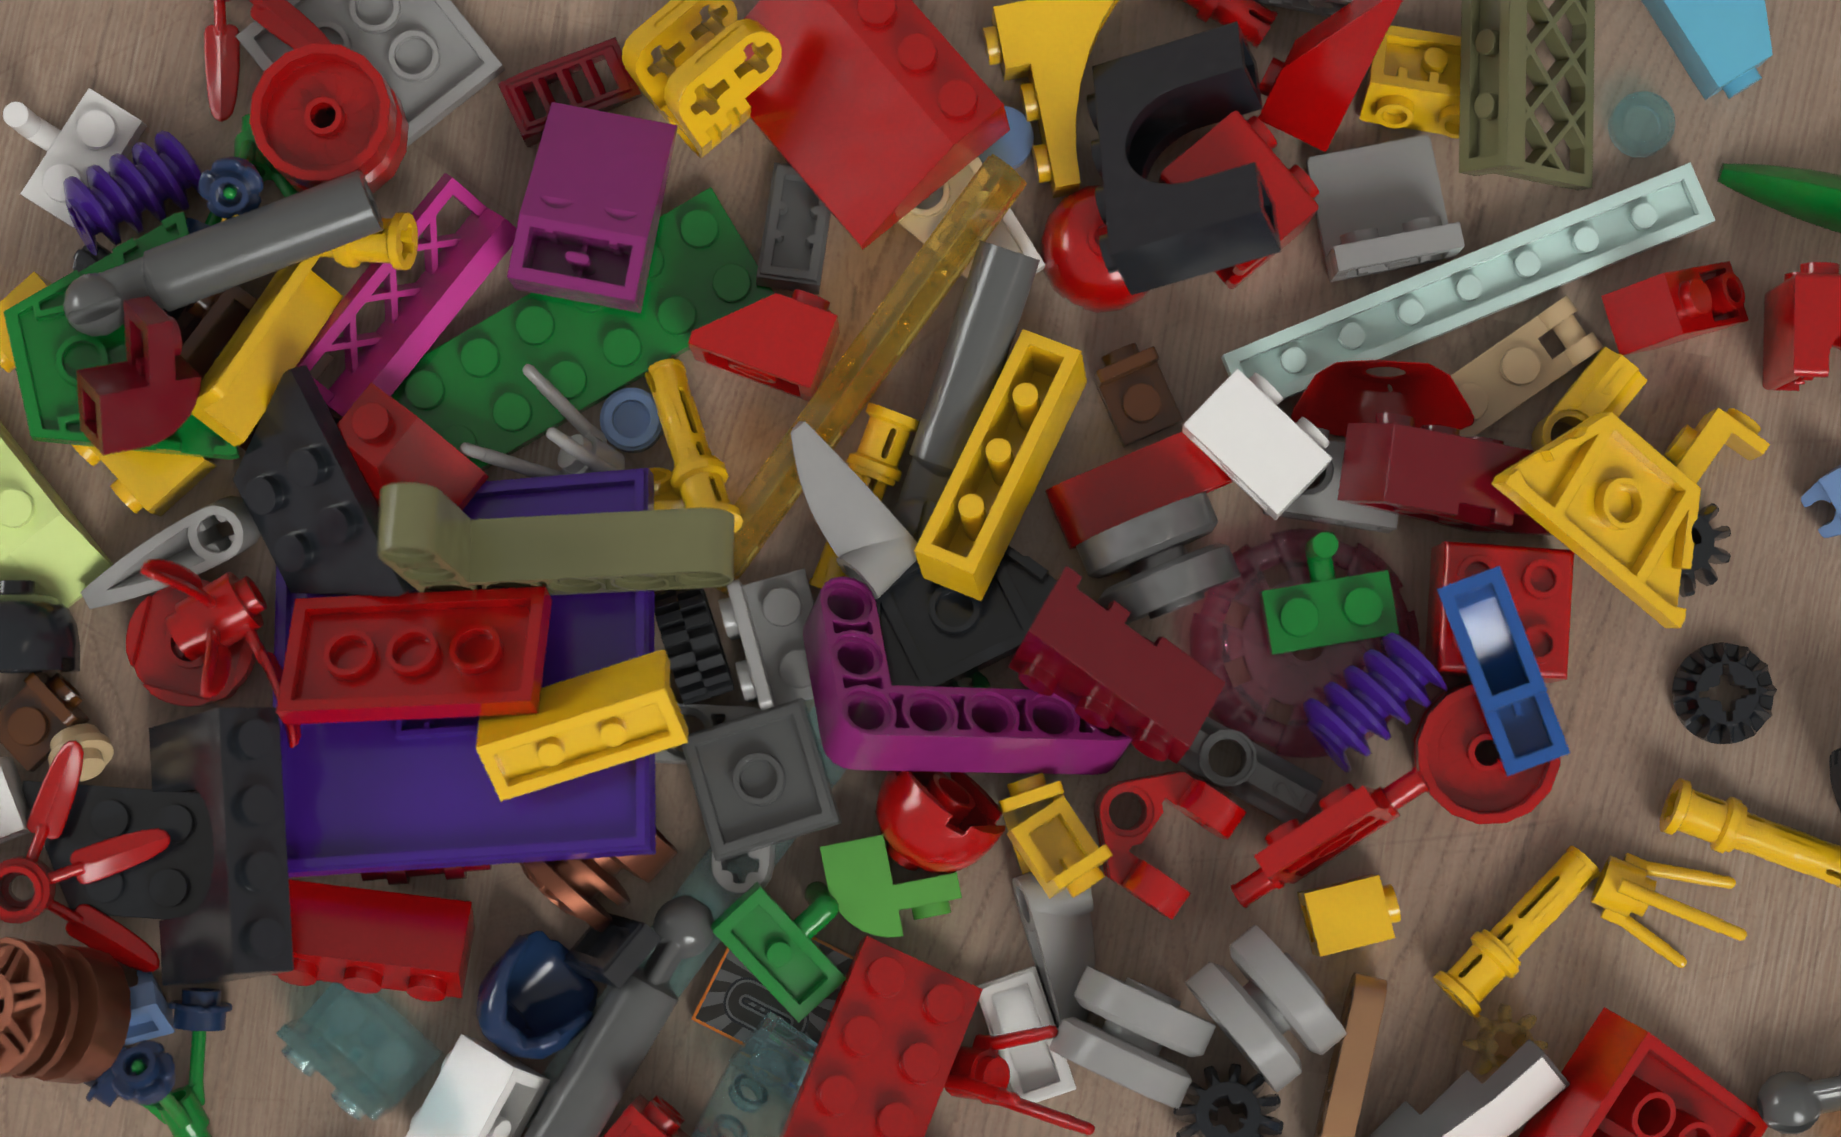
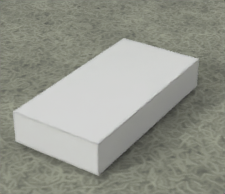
M1035 966L976 985L983 989L979 1003L991 1036L1049 1025L1055 1026ZM1053 1038L998 1051V1054L1007 1062L1010 1069L1009 1091L1017 1093L1020 1098L1037 1103L1076 1089L1067 1059L1049 1049Z

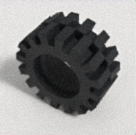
M673 589L654 594L656 621L684 704H692L735 690L725 652L704 589Z

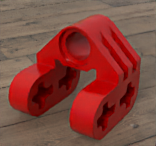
M1170 771L1109 784L1098 793L1094 803V819L1099 848L1106 844L1113 854L1102 864L1103 873L1162 916L1173 920L1191 893L1146 861L1139 859L1129 852L1131 847L1142 844L1164 813L1163 801L1213 835L1229 840L1235 828L1247 813L1219 791L1199 779H1194L1184 771ZM1130 792L1139 799L1141 816L1132 827L1120 829L1111 821L1109 806L1117 795Z

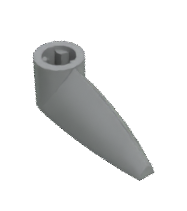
M799 421L791 431L797 472L806 501L822 533L838 556L837 563L847 577L854 578L865 584L876 600L917 560L914 552L917 542L836 452L805 421Z
M228 496L221 498L186 516L142 543L81 591V594L89 609L149 594L166 588L169 585L140 573L142 565L147 560L163 559L189 568L198 575L248 550L258 541L261 534L242 497ZM229 521L234 534L222 537L218 531L217 524Z
M1032 872L1014 877L1012 879L1015 901L1055 1026L1058 1028L1062 1018L1077 1017L1087 1021L1089 1010L1080 1006L1073 994L1086 966L1095 968L1094 937L1090 914L1094 907L1091 889H1087L1075 898H1072L1068 890L1064 889L1049 899Z

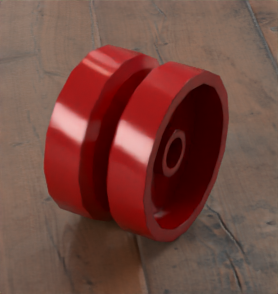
M311 43L286 52L264 71L252 94L250 126L257 147L282 176L299 192L360 169L368 182L372 194H374L394 177L407 152L409 125L401 100L365 56L340 44Z
M1471 680L1449 687L1447 692L1444 690L1439 692L1431 701V705L1421 711L1411 737L1412 765L1419 770L1429 785L1430 790L1427 793L1450 814L1476 824L1508 823L1532 812L1551 792L1561 765L1560 757L1510 776L1506 775L1499 754L1493 763L1484 759L1478 762L1475 757L1477 745L1484 740L1493 741Z

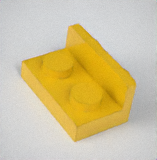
M1390 25L1368 68L1367 87L1360 108V120L1381 124L1388 128H1407L1443 134L1450 138L1459 139L1461 36Z

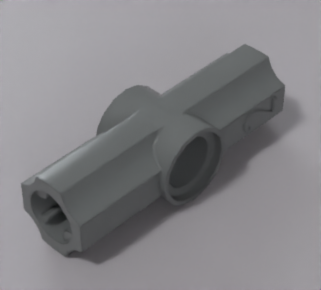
M1208 716L1191 747L1177 763L1200 776L1208 784L1220 787L1282 823L1297 818L1301 824L1316 800L1323 780L1254 743L1242 732L1229 729ZM1220 740L1232 742L1241 753L1240 767L1235 774L1229 777L1216 774L1209 764L1208 755L1210 749Z

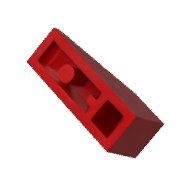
M1353 0L1296 39L1285 62L1273 57L1260 83L1261 94L1268 98L1258 118L1263 123L1326 152L1403 0Z

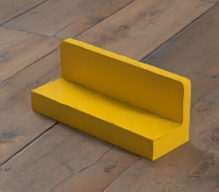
M322 254L277 271L201 381L200 393L191 414L233 447L245 442L266 411L283 373L296 367L343 298L342 294L311 270Z
M658 650L542 687L538 714L479 716L476 750L500 801L688 743V727L670 688V660L666 651Z

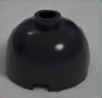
M1 580L0 674L42 672V670H60V673L80 672L78 628L69 608L56 597L35 593V581Z

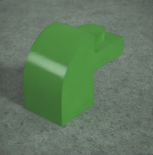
M883 834L820 847L829 894L837 900L839 912L853 926L871 935L902 937L904 934L899 910L911 908L914 920L951 913L949 900L962 898L957 872L893 884Z

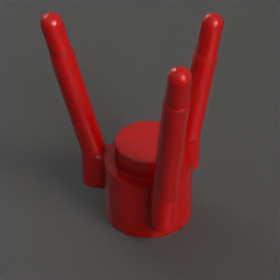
M1049 1025L997 1036L978 1034L975 1036L972 1047L960 1046L944 1086L951 1096L979 1100L983 1104L1002 1106L1085 1135H1091L1095 1131L1094 1125L1090 1122L1020 1098L1017 1093L1006 1089L1010 1080V1069L1007 1062L1000 1057L998 1051L1054 1038L1058 1034L1056 1026Z

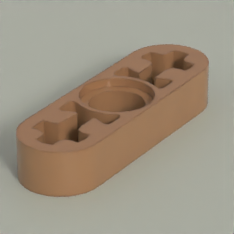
M1355 972L1351 977L1340 1023L1347 1035L1334 1045L1314 1137H1355L1386 1000L1387 980Z

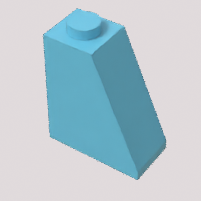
M1641 0L1705 100L1721 90H1724L1730 99L1762 79L1757 68L1773 55L1765 0Z

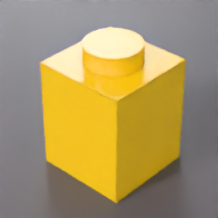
M1369 874L1297 892L1313 955L1322 957L1395 938L1392 923L1401 921L1399 904L1393 886L1391 884L1382 886L1379 875Z

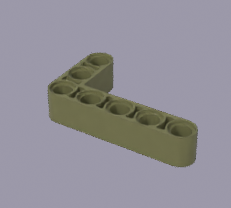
M395 483L383 486L380 489L377 555L419 592L546 586L550 595L722 587L733 582L734 515L721 509L686 508L471 520L436 487L419 483Z

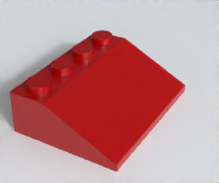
M760 0L744 18L758 21L779 40L782 47V58L777 70L768 80L745 98L751 106L750 119L862 250L1010 131L1004 104L912 0ZM750 43L744 49L747 57L745 61L755 54L752 50L753 43Z
M1604 1007L1561 1071L1570 1085L1531 1118L1518 1137H1762L1768 1126L1757 1111L1650 1032Z

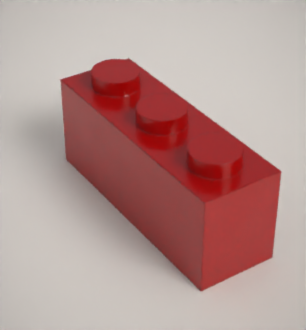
M289 879L294 971L271 975H276L282 981L298 986H310L315 984L316 981L341 983L348 990L363 994L378 993L381 988L406 991L411 997L428 1002L442 1001L445 999V996L462 998L475 931L472 902Z

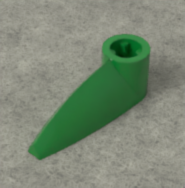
M1722 163L1717 180L1721 184L1779 212L1841 233L1840 174L1779 165Z

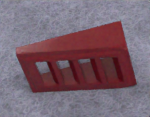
M616 37L526 70L498 83L528 148L541 141L551 103L555 102L548 87L553 82L560 80L572 106L604 112L613 110L642 96L638 85L625 69L622 61V50ZM604 59L618 86V89L608 93L594 66L595 63ZM583 70L595 98L584 102L571 74ZM537 91L547 113V116L537 120L525 95Z

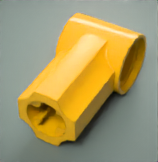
M1606 346L1603 347L1551 412L1537 423L1532 432L1531 445L1533 451H1537L1552 441L1551 429L1557 422L1567 423L1574 428L1596 413L1612 412L1619 417L1648 380L1641 374L1639 368L1622 354H1618Z

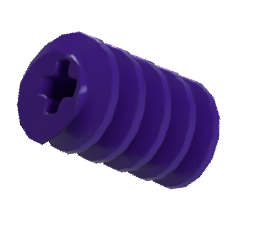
M161 131L154 137L156 152L146 143L138 142L134 144L132 148L133 163L123 154L116 153L112 155L109 159L111 176L98 165L94 164L88 167L86 171L88 187L74 176L66 178L63 182L65 202L70 218L85 246L93 255H99L96 235L102 233L117 246L121 244L119 223L125 221L137 234H141L144 232L141 212L148 210L161 222L167 218L165 200L170 198L180 209L186 211L189 209L187 189L193 187L199 193L198 184L202 172L191 153L169 132Z
M1393 632L1383 637V645L1387 656L1372 648L1363 654V661L1368 673L1353 665L1343 670L1348 690L1332 681L1323 686L1328 706L1314 698H1309L1303 703L1309 722L1307 723L1308 729L1326 753L1345 773L1352 770L1345 753L1348 748H1352L1365 757L1371 754L1365 734L1370 731L1386 741L1392 737L1385 721L1387 716L1391 715L1405 724L1412 721L1405 704L1409 698L1425 708L1431 705L1425 688L1427 683L1431 682L1442 690L1448 691L1441 675L1415 645Z

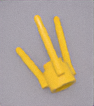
M1627 852L1623 860L1612 855L1608 857L1591 896L1592 903L1603 907L1600 918L1621 926L1678 968L1686 966V958L1631 917V912L1642 917L1650 905L1738 941H1742L1747 937L1746 930L1655 892L1657 881L1646 877L1649 875L1693 884L1732 889L1736 885V880L1730 876L1651 862Z

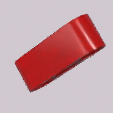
M1179 432L1058 483L1045 490V493L1067 545L1071 550L1076 548L1081 542L1133 518L1198 493L1212 492L1234 481L1183 432Z

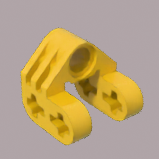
M670 0L632 32L626 39L622 49V61L625 69L645 97L669 124L677 125V134L700 158H703L750 118L751 106L745 98L773 75L782 58V47L779 40L758 21L752 19L737 20V9L732 0ZM709 5L708 12L711 17L702 24V16L699 12L703 7ZM753 43L752 50L755 54L745 61L747 57L744 49L747 45ZM657 46H661L660 53L663 57L654 64L651 52Z

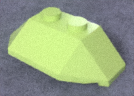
M0 421V581H35V593L56 597L69 608L83 597L81 591L111 567L113 563Z

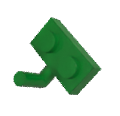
M1321 532L1314 536L1305 546L1310 583L1259 592L1270 656L1379 638L1391 632L1399 634L1389 571L1385 570L1336 579L1332 556L1338 550L1337 538L1329 532Z
M815 881L810 883L804 892L809 906L793 920L770 894L756 882L712 923L710 928L783 1007L800 1022L847 979L836 964L812 940L819 931L836 917L839 905L837 900L829 894L827 885L823 882Z

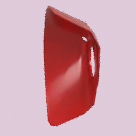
M1390 360L1344 361L1330 365L1314 376L1291 413V419L1295 423L1301 417H1304L1314 426L1329 430V434L1344 437L1347 435L1348 423H1375L1377 413H1394L1414 417V427L1421 428L1422 425H1440L1463 430L1474 423V415L1471 408L1448 373L1430 363ZM1375 367H1393L1404 370L1406 373L1399 376L1386 377L1369 374L1366 370ZM1387 385L1392 386L1393 391L1390 392Z

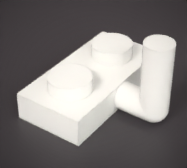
M88 88L62 130L43 120L20 102L9 103L3 111V119L10 127L47 151L20 194L73 228L75 226L70 218L65 202L63 185L65 179L70 176L77 177L88 187L86 171L88 167L94 164L102 167L111 176L109 166L111 156L119 153L127 158L134 144L137 143L147 127L142 120Z

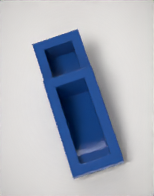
M1500 566L1437 589L1506 775L1510 776L1570 754L1548 696L1546 685Z

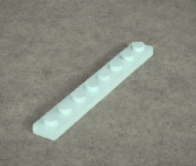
M1690 162L1223 354L1221 359L1229 377L1237 368L1248 379L1256 372L1265 378L1285 400L1304 392L1318 372L1336 362L1383 360L1701 229L1716 220Z

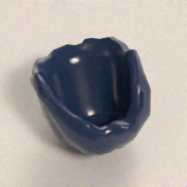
M543 931L519 935L509 949L493 963L480 983L476 1016L482 1034L490 1042L494 1043L499 1050L510 1056L543 1059L564 1049L589 1025L594 1017L592 1011L597 1002V987L591 979L580 976L564 962L566 959L564 956L569 950L559 941L550 940Z

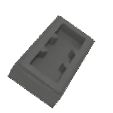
M774 162L756 286L791 291L797 289L812 294H819L831 212L789 164Z

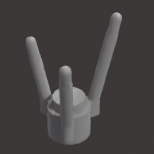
M526 364L523 367V374L581 433L570 437L554 427L547 430L546 436L548 439L561 448L558 455V465L563 469L557 471L466 442L462 443L459 448L463 455L529 477L625 469V457L623 454L606 444L607 439L604 433L592 425L531 364Z

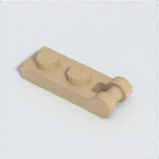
M1567 295L1451 375L1474 415V423L1460 430V436H1476L1603 348V345L1593 331L1587 335L1573 314L1578 310ZM1551 329L1566 348L1564 352L1553 359L1538 340V338Z

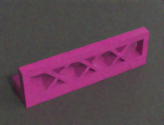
M446 173L443 174L412 213L416 221L418 237L422 232L424 238L418 239L417 251L424 250L425 271L415 283L397 285L396 269L392 267L391 263L372 262L336 306L296 365V367L306 365L308 370L311 371L325 352L344 349L345 370L329 390L313 378L326 405L342 417L371 382L389 396L394 393L514 243L516 227L503 216L487 208L458 181ZM453 196L471 214L456 233L437 236L436 215ZM383 282L384 287L378 288L379 285ZM403 297L401 301L398 303V298ZM384 300V322L376 332L357 335L356 314L366 302ZM343 331L344 337H338ZM357 347H363L358 353Z

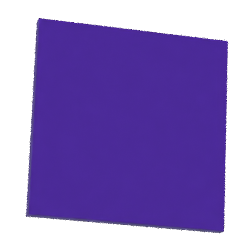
M649 468L485 481L462 511L473 520L654 510V474ZM276 565L274 655L282 670L295 599L357 595L291 593ZM416 589L410 593H418L419 591ZM654 590L550 595L552 607L541 688L655 652ZM273 691V707H277L278 702ZM479 716L300 724L301 738L299 744L294 748L289 747L285 725L279 717L288 878L656 854L655 753L500 801L476 750Z

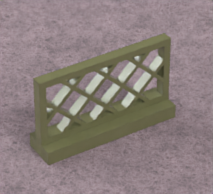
M1462 0L1459 173L1472 176L1498 174L1573 190H1584L1593 187L1595 0H1555L1549 9L1543 0ZM1527 11L1535 24L1528 34ZM1564 13L1572 25V42L1569 45L1556 24ZM1543 39L1556 60L1548 71H1546L1535 52V48ZM1526 74L1534 86V88L1527 95V97ZM1563 76H1565L1571 87V104L1568 107L1555 87ZM1542 102L1555 123L1546 134L1534 115V111ZM1525 137L1533 149L1526 160ZM1563 138L1570 149V171L1565 169L1554 150Z

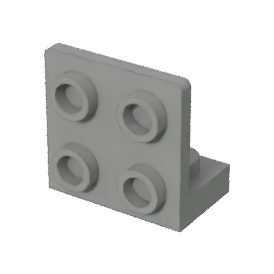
M1420 135L1312 156L1307 160V174L1319 190V195L1314 198L1319 206L1315 214L1329 282L1453 259L1465 247L1460 222L1448 224L1429 136Z
M805 568L742 585L739 579L733 580L731 584L727 585L730 597L720 599L718 603L728 637H730L731 641L741 638L747 660L736 662L735 665L745 700L748 702L758 700L760 709L765 710L799 698H803L805 701L814 699L803 641V626L814 605Z

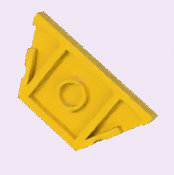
M1596 413L1495 476L1491 483L1494 487L1664 628L1680 629L1686 617V608L1677 607L1682 569H1691L1694 551L1692 527L1698 518L1701 488L1614 413Z

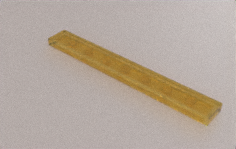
M993 153L986 158L734 504L740 510L743 524L734 534L733 580L740 579L803 492L792 445L791 431L799 421H805L834 450L972 261L979 241L985 242L1026 187L1027 183L1009 164ZM727 585L713 587L726 595L729 594Z

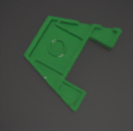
M184 212L175 213L161 221L162 225L136 240L133 238L113 248L110 255L80 272L77 270L73 271L4 311L30 437L34 441L95 447L80 430L76 370L127 361L125 324L109 335L92 337L77 331L70 325L64 313L65 291L74 280L84 274L101 273L143 257L146 250L190 234ZM190 414L178 430L166 439L151 446L133 450L227 460L240 458L238 446L233 447L192 414Z

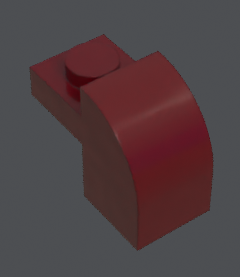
M149 296L123 300L127 361L76 370L80 430L103 456L148 447L166 439L178 430L190 416L200 393L201 376L180 355L182 352V338L176 320L173 317H169Z

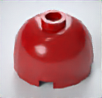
M1103 185L1086 186L1063 198L1048 216L1040 241L1041 258L1045 263L1043 271L1053 290L1063 298L1066 297L1073 304L1082 306L1083 309L1095 313L1121 311L1142 300L1149 292L1148 290L1131 295L1120 273H1110L1105 266L1100 250L1099 237L1108 234L1107 225L1100 216L1095 198V188Z
M888 771L879 787L875 815L880 831L889 843L886 847L887 852L893 860L908 870L916 871L920 867L936 873L957 872L978 862L1005 832L1006 825H995L1002 816L999 806L980 785L964 772H951V778H949L943 772Z

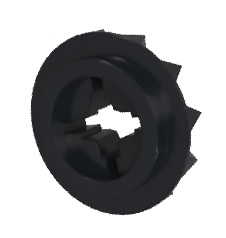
M1719 642L1705 645L1684 659L1673 680L1672 700L1679 720L1693 735L1714 744H1733L1755 736L1757 731L1772 716L1771 709L1777 689L1773 685L1768 672V664L1761 661L1748 647ZM1722 666H1724V675H1728V682L1731 686L1749 689V695H1742L1740 699L1731 701L1730 711L1727 712L1728 721L1726 719V711H1723L1720 701L1710 700V697L1699 698V692L1709 691V688L1720 684V675H1723Z

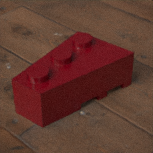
M1377 413L1375 423H1348L1337 500L1468 532L1552 535L1491 484L1496 475L1535 451L1504 445L1503 441L1493 438L1460 436L1459 429L1447 426L1422 425L1421 428L1414 427V417L1401 414Z
M1066 565L1008 667L1018 672L1019 680L1032 691L1044 696H1052L1054 693L1075 705V712L1086 722L1103 729H1108L1112 726L1133 739L1132 745L1145 756L1157 761L1169 759L1177 764L1191 747L1226 682L1165 637H1158L1154 643L1138 634L1125 624L1131 612L1116 601L1110 602L1107 608L1104 609L1077 589L1082 576Z

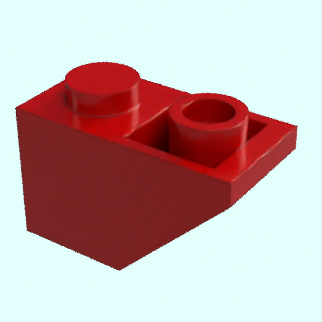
M1730 261L1664 272L1601 296L1618 352L1623 356L1658 349L1749 321L1744 306L1745 291L1740 279L1734 274Z

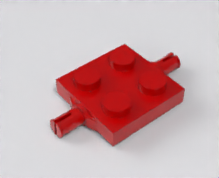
M1413 767L1411 771L1384 788L1380 786L1377 789L1362 785L1355 789L1353 784L1349 783L1334 790L1318 803L1322 809L1321 813L1302 825L1297 818L1292 819L1265 836L1264 840L1268 847L1254 855L1260 868L1230 886L1234 896L1243 908H1248L1250 904L1275 888L1278 890L1285 886L1284 883L1295 884L1399 817L1398 809L1424 792H1428L1430 790L1429 785L1419 770Z

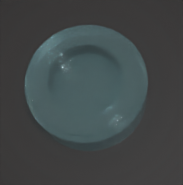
M1647 91L1635 92L1623 98L1612 110L1608 121L1609 136L1616 148L1628 156L1637 158L1648 157L1659 152L1670 141L1675 130V116L1669 103L1661 96Z

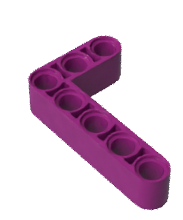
M842 576L825 582L803 626V641L821 744L829 759L842 768L879 771L1099 775L1108 773L1116 766L1132 741L1131 737L1112 726L1108 729H1103L1086 722L1075 712V705L1054 693L1052 696H1044L1031 689L891 685L876 601L868 587L854 578Z

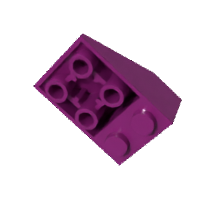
M551 103L520 210L507 273L508 280L516 290L641 313L678 128L677 125L561 103Z

